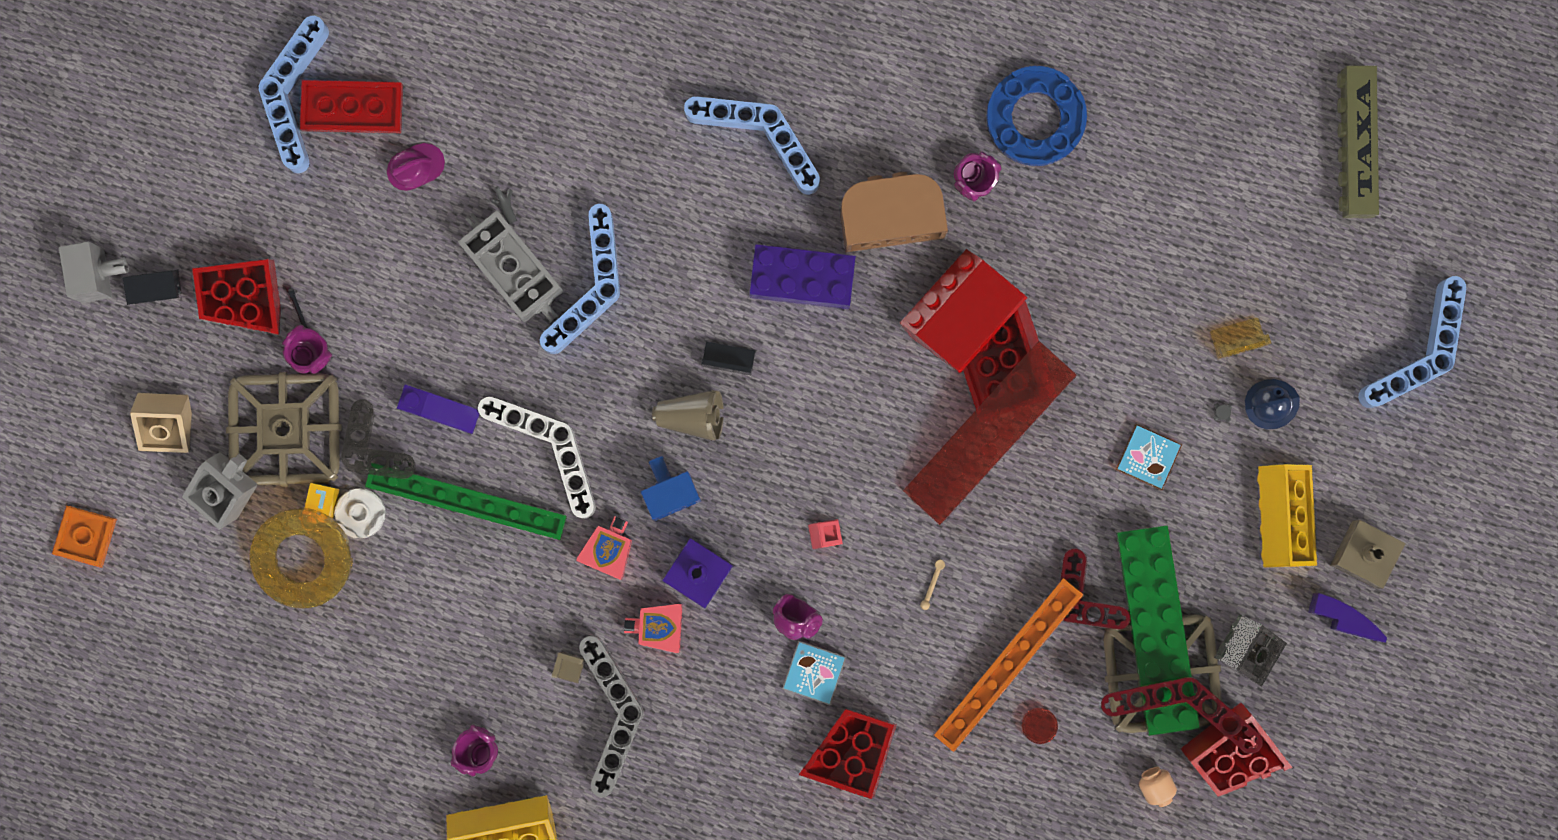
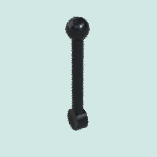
M291 287L287 289V292L293 302L300 323L305 328H309L301 312L294 289Z

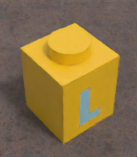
M310 483L303 513L311 514L310 519L325 522L326 518L333 519L340 489Z

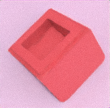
M838 519L808 525L812 549L843 544Z

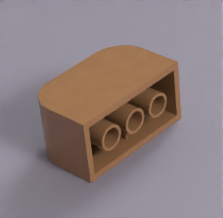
M898 172L892 174V178L883 179L881 175L871 176L867 178L868 181L859 182L850 187L843 197L840 212L845 252L944 239L948 228L943 195L939 185L932 178L925 175H908L907 172Z

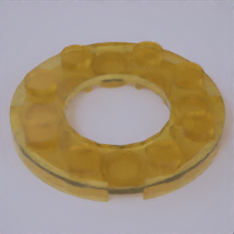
M310 508L283 510L266 520L257 530L250 547L252 573L261 589L275 601L293 608L316 607L334 598L348 581L353 563L349 548L350 542L338 523L320 511ZM293 535H305L318 543L324 554V568L316 579L307 582H296L287 578L278 566L277 550L285 538Z

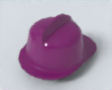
M428 143L417 144L397 153L389 161L387 166L388 180L399 190L409 191L416 189L440 176L445 165L444 155L438 147Z

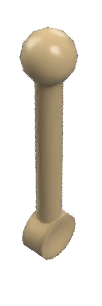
M943 560L935 562L936 569L925 599L920 603V607L923 610H927L930 607L929 600L940 570L945 567Z

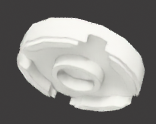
M359 488L345 492L338 499L335 506L336 524L344 534L353 538H367L374 535L382 527L385 520V506L382 499L375 492L368 489Z

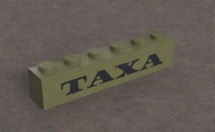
M1346 66L1337 76V87L1341 88V98L1337 102V111L1341 113V122L1338 124L1337 133L1338 137L1342 138V147H1339L1338 161L1342 162V172L1338 176L1339 187H1342V196L1339 198V211L1343 212V218H1374L1379 215L1377 66Z

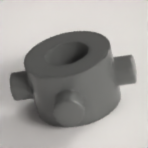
M1216 403L1214 405L1216 409L1213 419L1215 421L1226 420L1229 422L1231 420L1232 406L1230 404L1219 405Z

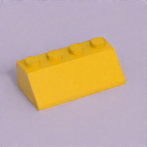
M1283 464L1258 466L1259 474L1257 481L1260 490L1259 509L1261 510L1260 533L1262 535L1261 557L1263 568L1317 566L1312 465Z
M547 795L446 815L447 840H557L553 813Z

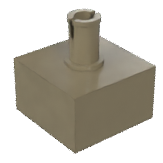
M1353 520L1330 566L1375 589H1383L1406 543L1361 520Z

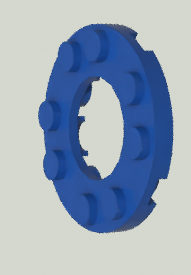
M1029 66L1012 72L996 86L987 106L986 120L988 131L994 144L1005 156L1020 164L1045 166L1063 159L1078 145L1086 128L1087 109L1081 91L1069 80L1068 76L1053 68ZM1041 93L1047 95L1056 102L1060 110L1061 120L1058 129L1052 136L1044 140L1034 141L1025 138L1016 130L1013 124L1012 111L1014 105L1021 97L1027 94Z

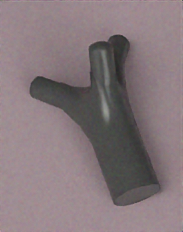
M496 186L495 191L499 200L493 198L491 202L501 208L508 224L516 222L517 219L511 207L513 191L508 189L506 196H504L499 186Z

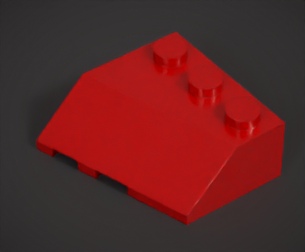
M265 259L192 268L199 319L280 334L281 307L274 260Z
M1239 703L1231 710L1262 737V747L1258 752L1249 754L1242 751L1214 725H1210L1180 748L1218 797L1247 786L1249 781L1260 777L1262 779L1270 777L1271 773L1283 769L1285 771L1293 768L1242 703ZM1229 716L1223 720L1222 726L1224 730L1233 731L1236 728L1237 722L1234 717ZM1243 725L1240 732L1233 736V738L1237 740L1239 735L1246 742L1244 747L1247 748L1249 745L1254 747L1256 745L1254 742L1255 735L1248 737L1242 731L1246 729Z
M845 709L799 775L873 799L897 724Z

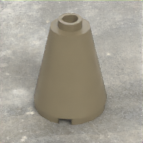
M711 390L659 401L657 406H654L652 409V419L658 427L711 441L719 439L722 433L724 418H720V409H724L722 395L720 391Z

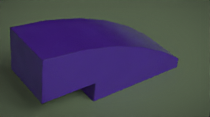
M1313 593L1308 613L1333 619L1330 629L1386 643L1387 637L1363 614L1335 598L1320 593Z

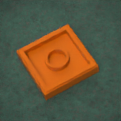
M66 505L52 554L103 568L117 519Z

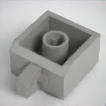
M219 452L202 463L182 498L220 530L238 519L258 484L242 471L247 462L242 455L238 454L229 460Z

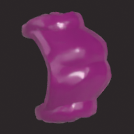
M983 151L979 152V154L970 153L964 156L954 170L955 189L967 199L975 202L979 197L989 194L993 187H995L999 179V172L1002 169L1001 164L993 156L987 155Z
M297 325L287 333L286 338L282 342L285 361L299 373L311 372L316 374L327 365L332 357L326 340L315 330L305 328L303 325Z
M787 593L782 596L773 608L774 625L777 631L792 640H798L802 637L807 639L813 637L818 633L823 623L822 616L815 608L805 601L794 597L792 594Z
M471 725L468 730L459 735L452 747L451 766L455 767L460 773L468 774L471 777L475 776L476 773L482 774L488 771L498 756V747L494 742L496 739L495 735L483 727Z

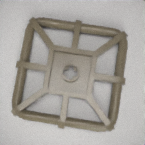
M287 372L234 377L230 381L231 385L228 391V427H226V434H228L229 460L239 454V434L257 433V451L247 460L242 471L246 474L264 455H279V475H247L258 485L288 487L289 484H318L330 482L331 480L335 481L338 478L337 474L340 467L339 431H342V424H339V389L336 382L337 378L333 374H287ZM321 383L303 403H287L288 384ZM278 384L279 404H262L244 385ZM328 389L329 424L310 425L309 408ZM238 392L257 408V426L239 427ZM282 422H286V426L290 427L285 436H282L281 432H277V427H281ZM329 431V467L310 450V432ZM288 454H305L323 473L288 474Z
M1182 615L1183 625L1197 624L1186 639L1187 650L1203 630L1205 636L1208 666L1191 667V675L1209 673L1211 693L1222 701L1219 679L1221 665H1218L1215 634L1213 625L1210 622L1211 618L1207 615ZM1130 624L1124 629L1104 628L1103 642L1107 670L1105 682H1108L1109 693L1119 691V681L1138 680V687H1140L1138 671L1137 673L1117 675L1114 638L1135 655L1134 645L1119 633L1121 631H1131ZM1139 692V698L1133 704L1136 707L1143 705L1141 692ZM1110 697V708L1112 712L1117 711L1116 707L1120 705V701H1115L1114 697ZM1213 699L1212 709L1204 702L1202 704V709L1207 714L1215 712L1217 708L1216 702ZM1137 712L1125 714L1124 717L1122 715L1111 716L1115 725L1114 729L1119 733L1121 731L1124 733L1147 732L1145 722L1129 723ZM1198 716L1199 727L1211 725L1206 718Z

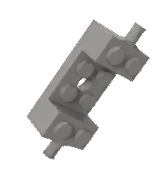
M497 210L482 223L474 213L470 214L475 224L469 217L465 220L471 225L473 230L458 241L470 258L524 323L541 312L550 323H553L554 320L549 313L557 320L559 316L550 305L564 291ZM507 259H514L517 262V267L512 272H506L503 269V263Z

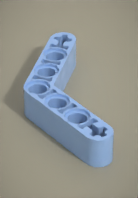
M309 16L303 20L259 84L260 96L282 162L289 170L297 174L307 170L309 167V157L288 93L328 38L329 29L322 19L317 16ZM313 27H315V28H318V27H319V28H320V30H319L318 32H316V31H313V32H312V31H311V29H312ZM306 36L312 40L311 43L305 38ZM301 45H306V51L301 55H297V48ZM291 65V72L287 75H282L283 68ZM271 86H278V90L274 95H268V90ZM279 109H285V115L281 119H276V112ZM287 132H293L292 140L283 142L284 135ZM289 150H293L294 153L299 157V159H297L298 164L294 165L292 163L294 161L293 153Z
M691 97L685 102V116L691 123L764 131L798 189L806 195L813 194L818 190L820 183L819 174L777 106L706 97ZM694 106H699V110H701L697 112V115L692 114ZM706 106H710V107H709L710 117H706V111H707V107H706ZM718 108H724L727 110V115L723 118H717L714 115V111ZM747 110L751 112L752 117L747 121L741 120L739 118L740 112ZM768 113H773L776 115L777 120L774 123H767L763 117ZM785 134L790 140L787 144L782 145L776 141L777 136ZM793 155H798L803 161L800 165L793 166L789 163V158ZM804 169L809 180L814 179L813 186H809V184L803 185L804 176L802 171Z
M596 204L589 211L595 286L541 335L540 344L550 354L561 352L615 303L620 296L613 216L610 209L604 204ZM599 212H603L607 216L603 218L605 229H600V223L595 218L598 217ZM601 236L610 238V242L606 247L597 246V240ZM605 260L612 262V268L608 272L599 270L600 263ZM607 285L615 288L614 294L610 297L602 296V289ZM588 302L596 304V310L592 314H585L583 312V307ZM569 319L577 320L578 325L573 331L565 330V323ZM560 328L563 334H565L567 337L564 339L560 335L556 339V347H553L552 345L547 347V345L549 344V341L547 339L549 337H552L553 339L556 338L559 335V332L556 330Z
M1452 276L1441 281L1437 286L1426 356L1362 388L1358 396L1362 406L1373 408L1383 405L1453 368L1466 295V283L1462 278ZM1451 284V288L1455 289L1454 293H1452L1451 289H1448V285ZM1445 307L1451 311L1452 316L1450 320L1443 315ZM1440 332L1447 335L1448 341L1446 344L1440 341ZM1437 356L1442 358L1444 362L1442 369L1438 368L1435 364ZM1415 367L1421 371L1422 376L1420 380L1415 379L1413 376V369ZM1392 379H1396L1399 382L1398 391H1394L1391 388L1390 383ZM1382 390L1383 394H1380L1376 396L1373 400H1370L1369 395H1371L1373 392Z

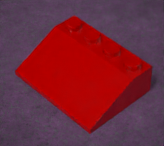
M965 249L902 319L900 325L912 339L961 373L1024 303L1027 296L984 260L968 249Z
M1024 301L963 370L980 422L1057 397L1027 303Z

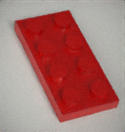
M302 80L300 130L306 132L401 134L402 82Z

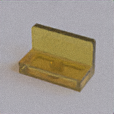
M1258 318L1210 331L1218 360L1272 344L1269 334H1263Z

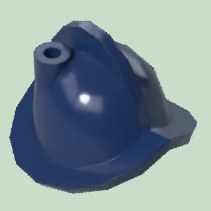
M1266 379L1254 384L1248 390L1244 400L1245 410L1249 420L1256 426L1266 430L1278 429L1287 425L1296 416L1300 405V397L1295 388L1287 382L1277 379Z

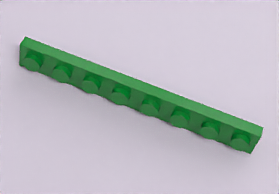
M375 463L371 464L365 485L366 488L561 540L567 516Z

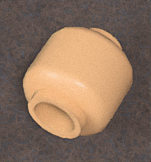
M1159 767L1150 768L1142 773L1139 787L1147 803L1158 805L1159 807L1169 805L1177 792L1170 773Z

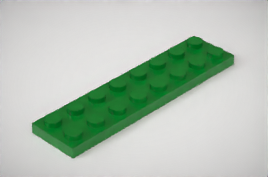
M1168 525L1116 533L1127 607L1131 617L1130 626L1140 687L1185 677L1192 678ZM1193 682L1183 684L1182 692L1185 696L1194 695ZM1160 687L1156 692V697L1159 701H1168L1171 697V691L1167 687ZM1141 693L1142 703L1144 704L1146 697ZM1187 702L1144 710L1147 735L1149 736L1200 728L1197 711Z

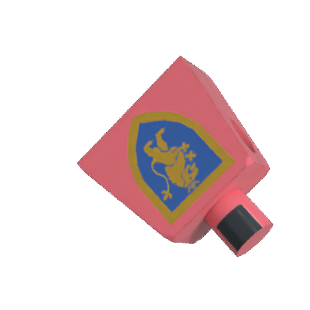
M614 516L609 530L598 526L576 561L622 580L632 544L631 539L623 536L628 522Z
M682 604L641 608L640 619L625 618L624 633L639 634V645L679 653Z

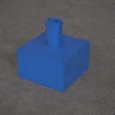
M663 456L648 462L657 483L641 491V494L652 520L657 521L701 502L688 471L671 477Z

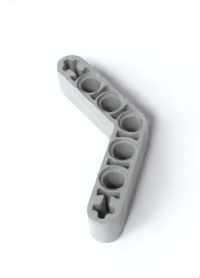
M588 636L580 643V653L618 714L591 782L593 793L598 797H606L611 794L616 786L644 710L603 641L597 636ZM587 642H596L598 644V647L595 648L597 654L601 655L604 653L606 657L597 660L593 664L591 659L596 658L592 651H586L585 648L588 647ZM607 662L611 665L612 672L609 676H603L599 673L598 667L600 663ZM614 684L623 685L625 688L623 697L617 698L612 694ZM627 706H635L638 709V717L636 719L626 717L625 709ZM618 730L627 731L629 734L628 742L620 743L616 740L615 735ZM608 754H616L619 757L620 762L617 767H610L607 764L606 757ZM606 772L615 773V777L610 774L606 784L610 788L606 787L603 791L600 790V785L597 781H601Z

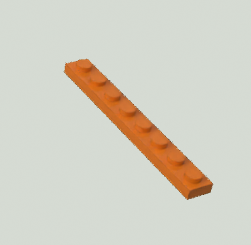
M1063 578L934 736L951 751L955 752L1083 597V594Z

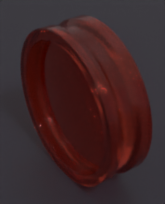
M1034 708L1024 715L1021 727L1023 734L1028 740L1036 744H1045L1055 737L1058 731V722L1054 714L1049 710Z

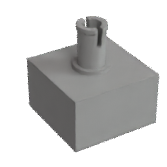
M89 241L59 247L66 295L68 298L78 302L87 303L113 298L109 276L129 272V268H125L128 265L125 257L106 261L105 250Z

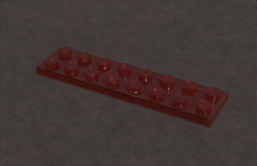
M1038 341L903 491L932 519L941 525L1077 377V374L1041 341Z

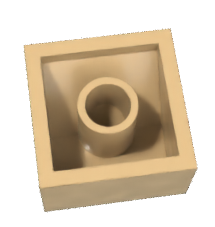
M138 393L130 411L138 451L189 453L192 417L189 396Z

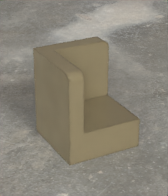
M558 652L552 677L579 683L585 662L584 658L565 652Z

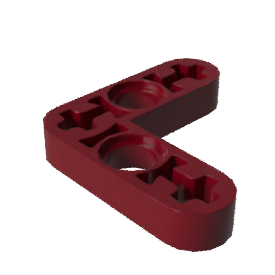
M1071 549L1065 553L1060 579L1061 582L1063 578L1066 581L1070 578H1075L1079 583L1078 590L1082 594L1088 562L1087 556L1083 551ZM1075 553H1078V557L1082 559V563H1078L1076 566V571H1081V576L1075 574L1066 575L1067 569L1071 571L1073 569V563L1069 562V557H1074ZM1081 598L1073 609L1080 610V604L1084 605L1082 620H1078L1079 614H1070L1069 618L1065 617L1063 620L1098 627L1124 629L1130 624L1131 617L1126 608L1082 601ZM1091 607H1097L1101 612L1099 620L1095 622L1087 618V610ZM1105 608H1109L1108 614L1117 615L1118 611H1122V615L1126 616V620L1121 621L1120 625H1116V620L1107 619L1108 624H1103L1106 617Z

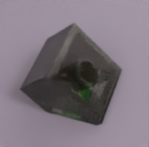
M1239 614L1236 621L1231 625L1230 631L1223 643L1219 646L1214 658L1262 687L1287 643L1263 625Z

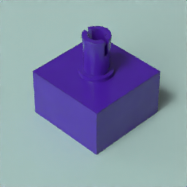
M690 538L662 581L706 609L733 568V565Z

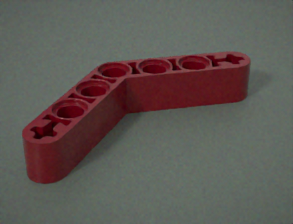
M1191 677L1106 694L1101 701V708L1108 716H1120L1187 702L1242 751L1253 754L1262 747V737L1257 731L1200 682ZM1193 682L1196 685L1197 691L1193 696H1185L1183 694L1182 686L1184 683ZM1160 687L1170 689L1171 697L1168 701L1162 702L1157 699L1156 692ZM1135 692H1141L1146 697L1145 703L1140 707L1134 706L1130 701L1131 695ZM1127 694L1126 700L1130 709L1124 710V705H1119L1116 707L1117 711L1112 712L1111 708L1105 707L1110 697H1114L1115 701L1123 700L1121 695ZM1207 699H1213L1217 705L1215 712L1211 714L1205 713L1202 709V704ZM1231 716L1236 719L1237 726L1233 731L1224 730L1222 722L1226 717ZM1243 725L1246 727L1242 731L1248 737L1255 735L1254 742L1256 745L1254 747L1250 745L1247 748L1244 747L1246 742L1239 735L1237 740L1233 738V736L1240 732Z

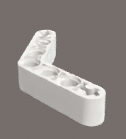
M486 397L480 401L478 411L481 417L552 443L573 514L583 519L591 517L595 513L596 505L572 428L563 422L493 397ZM494 403L493 406L503 411L502 420H499L501 415L491 412L488 416V411L485 410V407L491 406ZM513 411H519L521 419L517 424H510L508 420L510 413ZM538 419L543 420L545 424L543 431L534 433L532 430L533 422ZM560 428H566L568 431V438L564 441H557L555 436L556 431ZM573 452L576 458L575 462L569 466L563 463L564 454ZM574 476H580L583 480L582 487L578 490H573L570 486V480ZM586 491L587 495H582L584 503L590 504V507L586 509L587 513L584 514L583 511L577 510L581 503L578 497L573 498V494H582Z

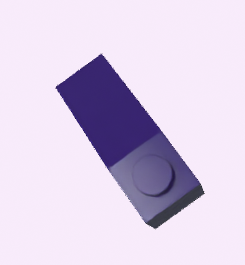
M404 385L397 405V409L470 434H473L480 415L478 409L408 385Z

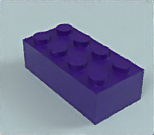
M755 244L750 298L849 309L856 256Z

